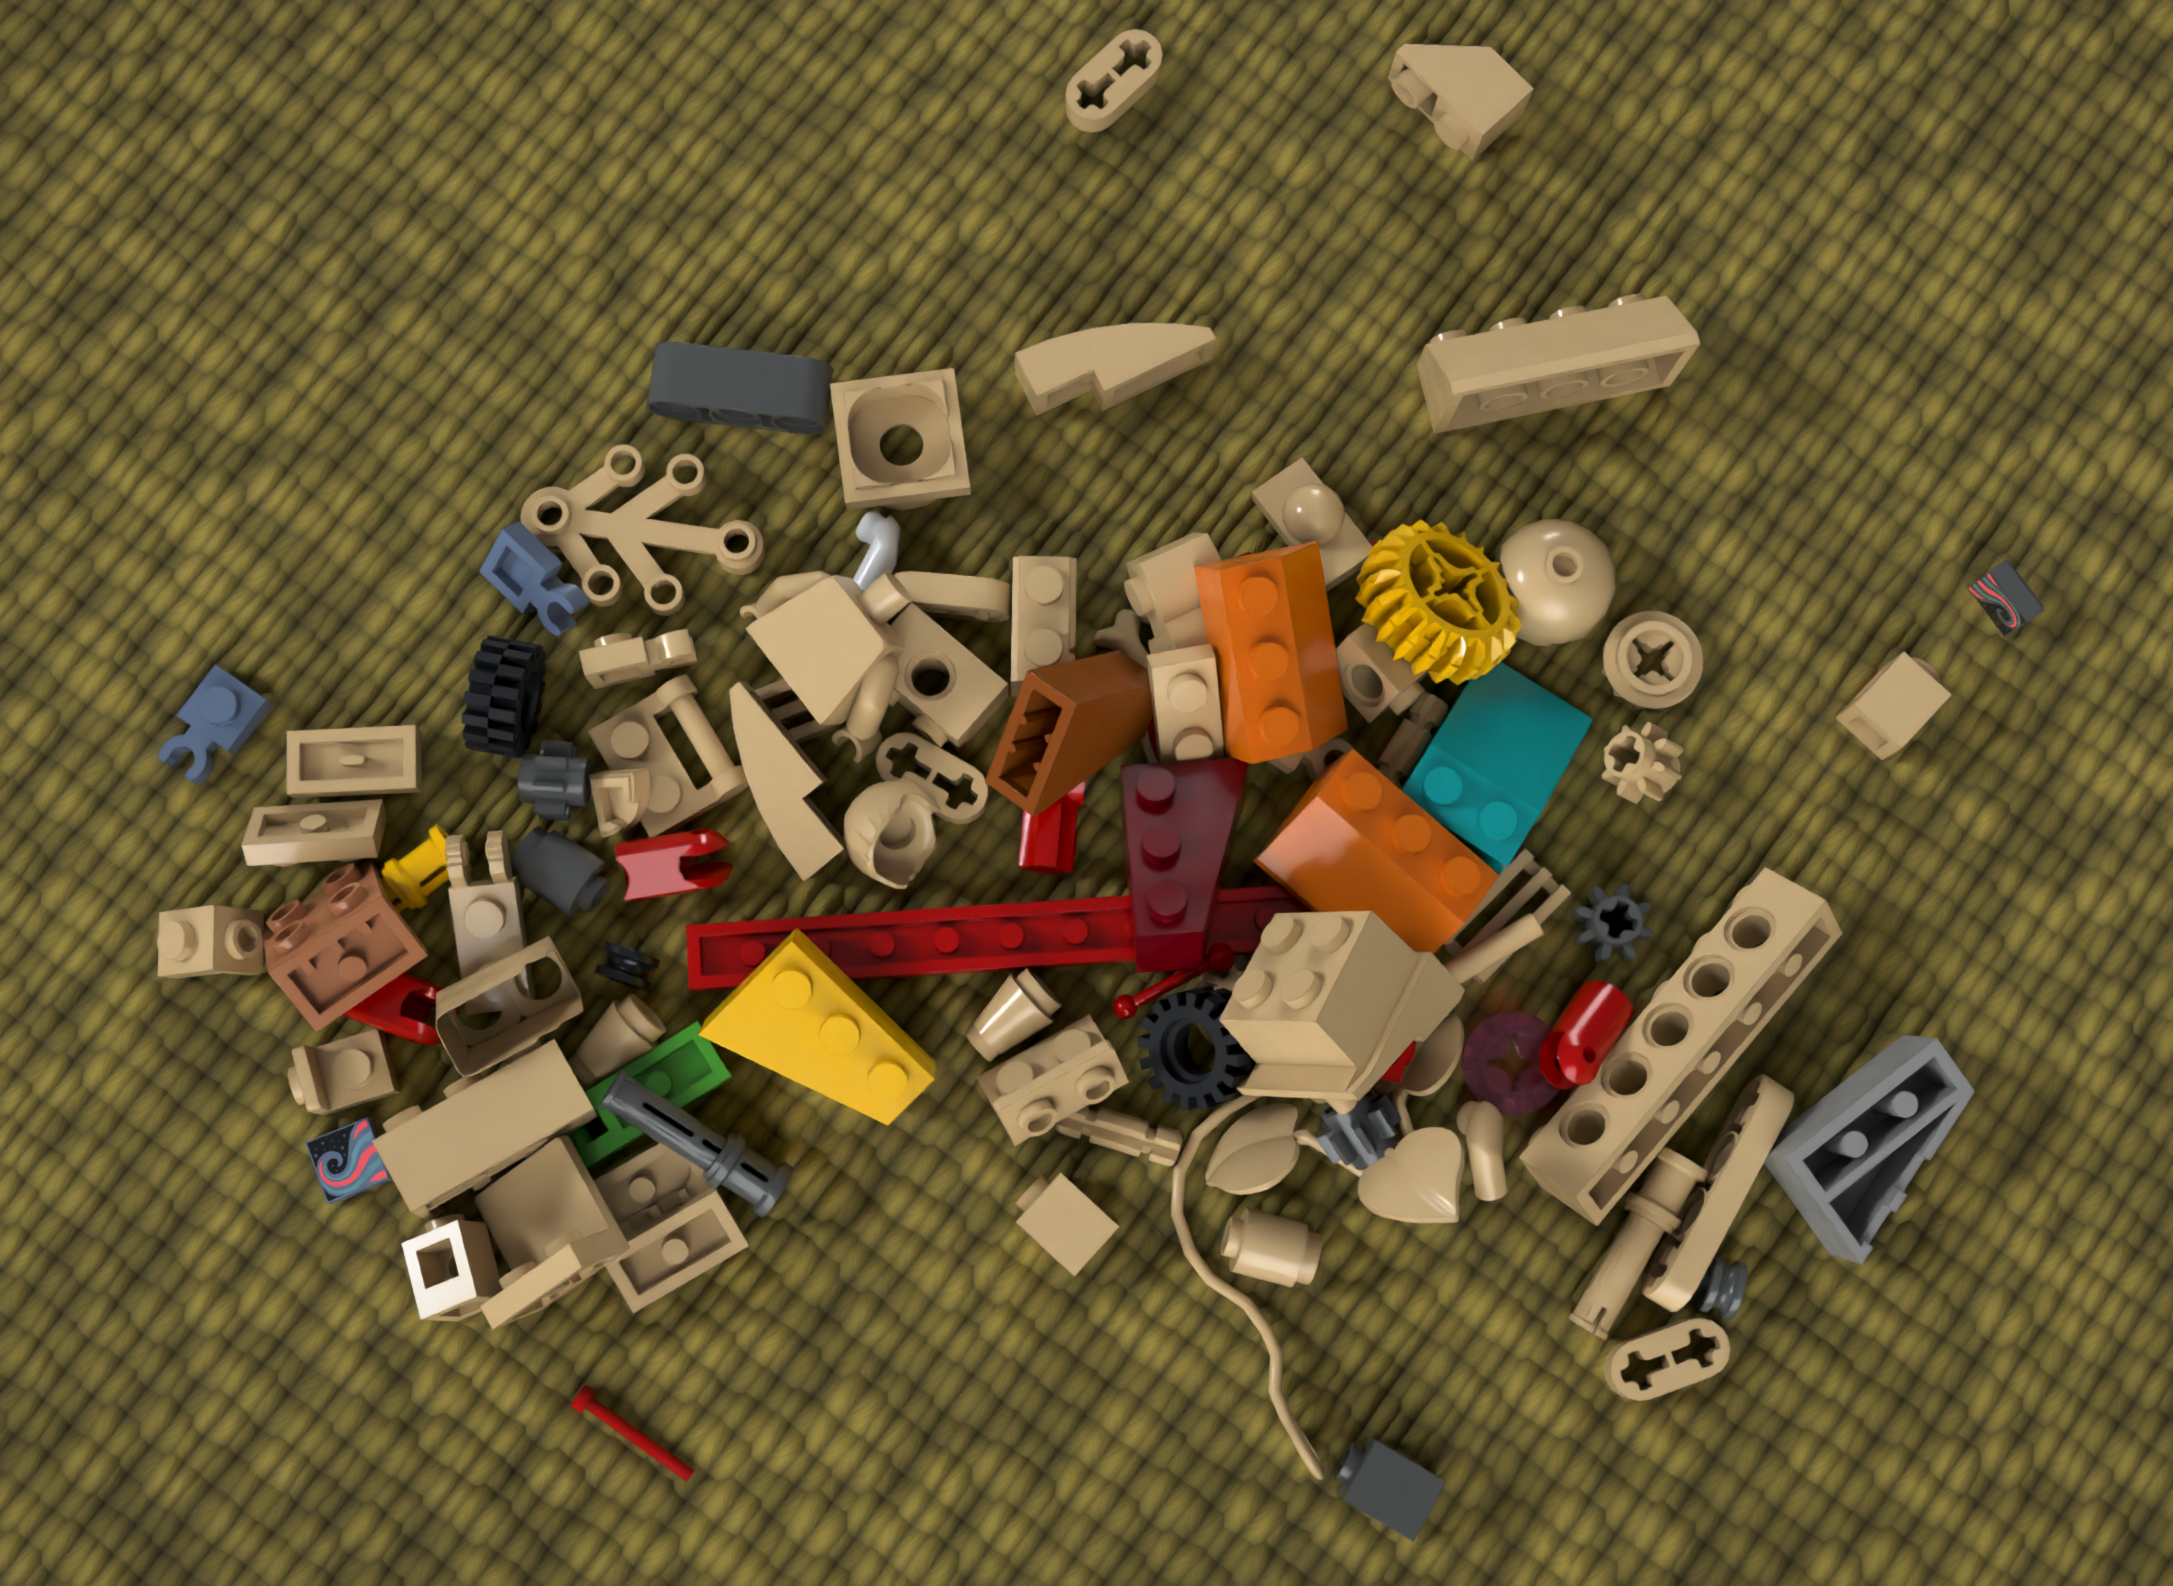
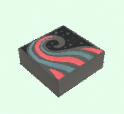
M2007 560L1967 587L2004 637L2045 611L2043 609L2044 606L2010 561L2008 562Z

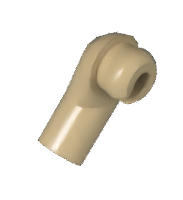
M1466 1102L1459 1109L1456 1122L1458 1129L1463 1135H1466L1475 1196L1485 1201L1497 1200L1507 1194L1503 1162V1116L1496 1106L1490 1102Z

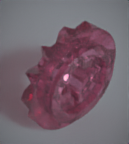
M1514 1011L1498 1013L1483 1020L1466 1039L1460 1065L1464 1071L1468 1091L1475 1095L1479 1101L1492 1103L1500 1113L1513 1116L1537 1111L1548 1104L1558 1093L1559 1089L1555 1088L1543 1077L1539 1066H1531L1529 1069L1519 1072L1518 1082L1515 1083V1091H1513L1512 1082L1509 1081L1507 1071L1497 1070L1496 1067H1487V1062H1493L1506 1055L1507 1046L1510 1045V1036H1512V1045L1516 1047L1518 1057L1528 1058L1529 1061H1538V1055L1543 1042L1552 1030L1550 1026L1533 1015Z

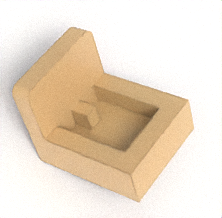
M221 905L159 912V934L157 939L158 977L187 978L219 973L239 975L261 974L263 971V913L260 910Z

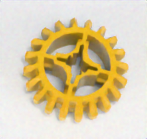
M1421 519L1412 526L1401 524L1396 530L1390 531L1383 540L1380 539L1367 553L1368 558L1363 562L1361 572L1356 578L1360 585V591L1355 599L1366 608L1362 621L1375 626L1378 631L1375 642L1387 643L1394 650L1393 661L1404 658L1410 663L1414 675L1427 670L1431 679L1436 684L1449 678L1450 681L1459 685L1465 680H1477L1481 675L1488 674L1510 653V648L1516 642L1517 632L1522 627L1521 621L1516 616L1519 601L1508 593V581L1502 578L1498 572L1500 562H1491L1483 554L1484 545L1474 547L1468 543L1464 531L1451 535L1444 523L1440 522L1431 528Z

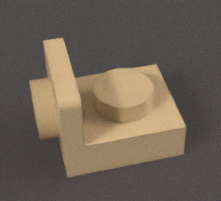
M373 1029L315 1048L303 1045L292 1049L295 1066L288 1068L290 1088L296 1102L299 1105L305 1104L310 1113L325 1116L400 1092L385 1034L382 1030Z

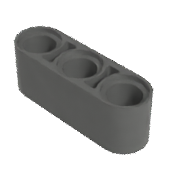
M663 342L655 347L646 408L656 415L677 420L796 434H820L826 429L831 393L830 383H832L834 369L823 361L802 356L682 342Z

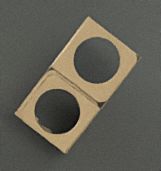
M547 936L437 992L436 1030L459 1074L464 1077L473 1076L535 1044L542 1035L556 1030L563 1022L582 1013L584 1010L581 994L550 936ZM544 957H549L558 964L561 970L562 980L560 987L552 996L546 999L534 1000L524 996L515 984V976L525 970V965ZM490 989L495 990L499 994L503 1010L501 1017L493 1026L483 1030H474L466 1027L459 1021L455 1011L456 1007ZM520 1014L526 1016V1020L518 1023L521 1017Z

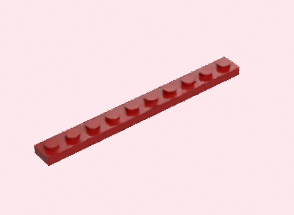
M1281 885L1221 889L1204 957H1208L1209 949L1218 943L1229 945L1234 955L1254 953L1261 941L1263 930L1271 922L1275 913H1303L1312 911ZM1129 895L686 925L688 982L691 992L736 989L796 928L808 937L852 981L1025 970L1027 967L1039 969L1135 962Z

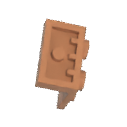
M370 858L357 866L350 862L334 870L322 882V890L303 903L296 899L278 908L267 919L266 924L268 926L262 931L269 975L316 1032L428 956L425 946L388 900L379 870Z

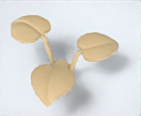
M1456 1013L1448 1014L1425 1041H1416L1414 1056L1410 1063L1404 1067L1400 1083L1379 1079L1373 1085V1089L1377 1092H1393L1391 1102L1402 1119L1398 1123L1403 1135V1139L1397 1141L1396 1148H1387L1384 1152L1385 1157L1376 1160L1364 1170H1357L1352 1163L1345 1166L1342 1160L1336 1162L1360 1177L1358 1182L1359 1199L1373 1214L1413 1223H1453L1459 1221V1191L1465 1165L1463 1145L1454 1132L1443 1127H1428L1414 1131L1406 1108L1408 1093L1414 1096L1432 1094L1448 1080L1455 1070L1461 1056L1464 1041V1026ZM1283 1103L1269 1104L1248 1112L1224 1133L1210 1157L1205 1175L1206 1184L1209 1188L1217 1187L1231 1194L1258 1193L1278 1184L1290 1173L1299 1158V1145H1309L1327 1156V1154L1316 1139L1318 1135L1307 1129L1299 1130L1301 1114L1295 1106Z

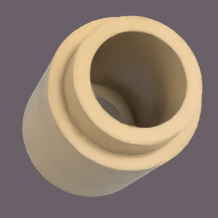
M1246 1207L1240 1219L1229 1218L1222 1239L1221 1255L1230 1258V1272L1290 1288L1293 1287L1295 1282L1310 1285L1320 1258L1322 1235L1308 1231L1307 1223Z

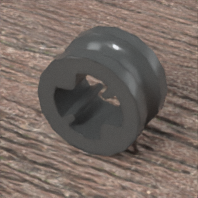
M1715 1254L1696 1289V1309L1708 1312L1714 1307L1719 1310L1720 1317L1731 1320L1736 1315L1744 1296L1747 1283L1746 1263L1734 1261L1728 1266L1724 1264L1722 1256Z

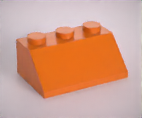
M1312 541L1194 566L1207 644H1211L1216 657L1225 754L1235 759L1255 764L1314 750L1347 731L1348 724L1319 542Z
M1354 749L1323 769L1253 860V862L1312 912L1373 911L1414 952H1431L1432 954L1466 923L1500 876Z

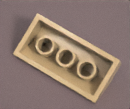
M1631 294L1614 300L1608 305V308L1586 312L1584 306H1572L1556 311L1550 315L1548 320L1527 324L1524 318H1512L1493 325L1489 332L1467 336L1464 330L1441 333L1433 337L1429 344H1425L1417 363V369L1433 433L1436 434L1671 386L1699 347L1700 340L1697 331L1667 296L1646 300L1643 294Z

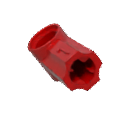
M1085 781L1040 814L1031 816L1023 810L1018 869L1046 874L1072 873L1076 855L1078 806H1083Z

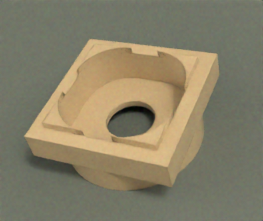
M954 368L830 383L844 499L847 510L877 506L895 510H909L928 505L939 498L971 494ZM897 426H907L914 429L923 441V449L919 458L913 463L904 466L888 462L880 451V442L883 435L891 428Z

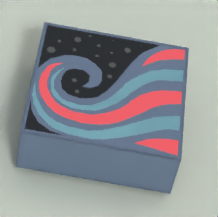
M366 1117L305 1142L327 1204H335L393 1180L372 1140L379 1137L372 1118Z

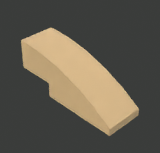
M1128 323L1090 328L1054 337L1016 352L1015 375L1036 416L1091 390L1102 411L1212 360L1216 337L1209 327L1176 323Z
M739 681L729 689L733 729L743 771L758 810L773 838L804 882L846 849L841 834L809 797L825 784L828 779L749 683Z

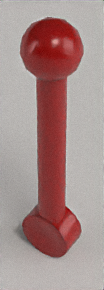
M1225 943L1215 944L1209 949L1208 957L1203 959L1201 969L1182 970L1134 996L1127 994L1118 996L1113 1004L1115 1015L1120 1019H1130L1136 1015L1138 1007L1212 969L1218 972L1229 970L1232 968L1235 960L1232 948Z

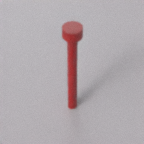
M585 1384L570 1405L580 1414L585 1409L680 1478L686 1482L694 1473L692 1468L593 1398L597 1391Z

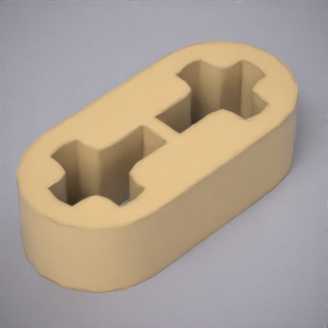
M1138 29L1124 31L1110 41L1071 78L1065 93V110L1072 125L1081 131L1091 133L1103 131L1111 126L1154 86L1160 77L1163 57L1161 45L1155 36L1147 31ZM1125 53L1133 58L1138 57L1141 53L1146 55L1144 70L1135 64L1124 74L1119 75L1124 68ZM1108 86L1103 94L1102 109L1093 104L1086 109L1081 107L1083 92L1090 97H1094Z
M905 571L894 575L905 587L912 599L899 611L900 613L912 602L929 617L978 622H1002L1010 618L1012 586L1007 582L985 577L921 571Z
M908 732L896 733L886 738L879 746L876 755V768L882 782L914 780L921 789L937 802L940 809L937 813L933 812L936 816L954 824H968L978 819L985 811L989 800L988 785L985 783L983 774L974 766L922 737ZM909 748L917 751L915 755L916 763L919 767L930 773L927 779L910 771H906L901 779L894 777L895 768L889 757L893 752L903 756ZM938 778H941L951 785L958 786L963 779L970 780L972 782L971 794L977 800L973 805L962 802L957 809L950 808L948 806L949 794L944 789L935 785Z
M1695 1317L1678 1320L1613 1346L1605 1358V1380L1614 1392L1624 1398L1643 1401L1659 1397L1710 1378L1722 1371L1729 1360L1731 1350L1729 1338L1723 1328L1714 1321ZM1692 1330L1697 1337H1709L1712 1343V1348L1704 1352L1706 1363L1700 1365L1699 1361L1694 1358H1682L1675 1361L1671 1353L1690 1344L1688 1332ZM1631 1352L1634 1353L1637 1359L1651 1360L1659 1357L1662 1366L1643 1374L1645 1385L1639 1388L1635 1381L1623 1380L1621 1376V1370L1629 1366L1627 1355Z

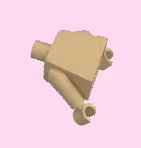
M823 571L780 576L773 581L756 603L741 607L740 614L743 619L752 616L757 618L756 621L752 622L745 629L819 725H841L847 720L846 726L833 735L832 741L836 746H840L851 739L857 750L853 761L858 764L876 752L882 744V734L879 727L887 711L900 669L897 659L905 648L902 640L887 621L912 601L911 596L900 581L888 571L883 573L864 591L850 577L830 576Z

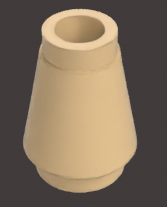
M1027 967L1017 977L1012 973L1009 975L974 1021L973 1026L965 1032V1036L975 1049L991 1062L999 1054H1003L1053 1023L1052 1014L1062 1004L1050 988Z
M630 993L622 1002L618 1000L612 1001L576 1050V1053L568 1060V1063L576 1076L592 1088L659 1045L657 1039L666 1032V1028L658 1015L642 999Z

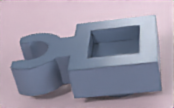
M519 521L501 530L479 570L522 614L537 608L539 618L544 627L556 636L568 632L577 624L566 611L573 614L587 607L590 602L581 588L571 583H563L556 577L563 563Z
M215 664L176 715L191 725L184 735H177L167 740L159 751L158 759L172 767L183 753L192 751L195 761L184 777L196 785H200L210 777L214 769L215 760L213 754L218 747L221 746L235 756L273 704Z

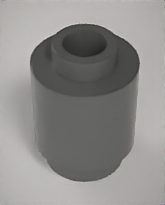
M539 826L535 827L523 839L511 859L512 871L519 875V884L570 917L575 916L582 909L587 913L592 912L604 898L611 883L610 880L604 877L608 867L605 861L557 830H552L548 833Z

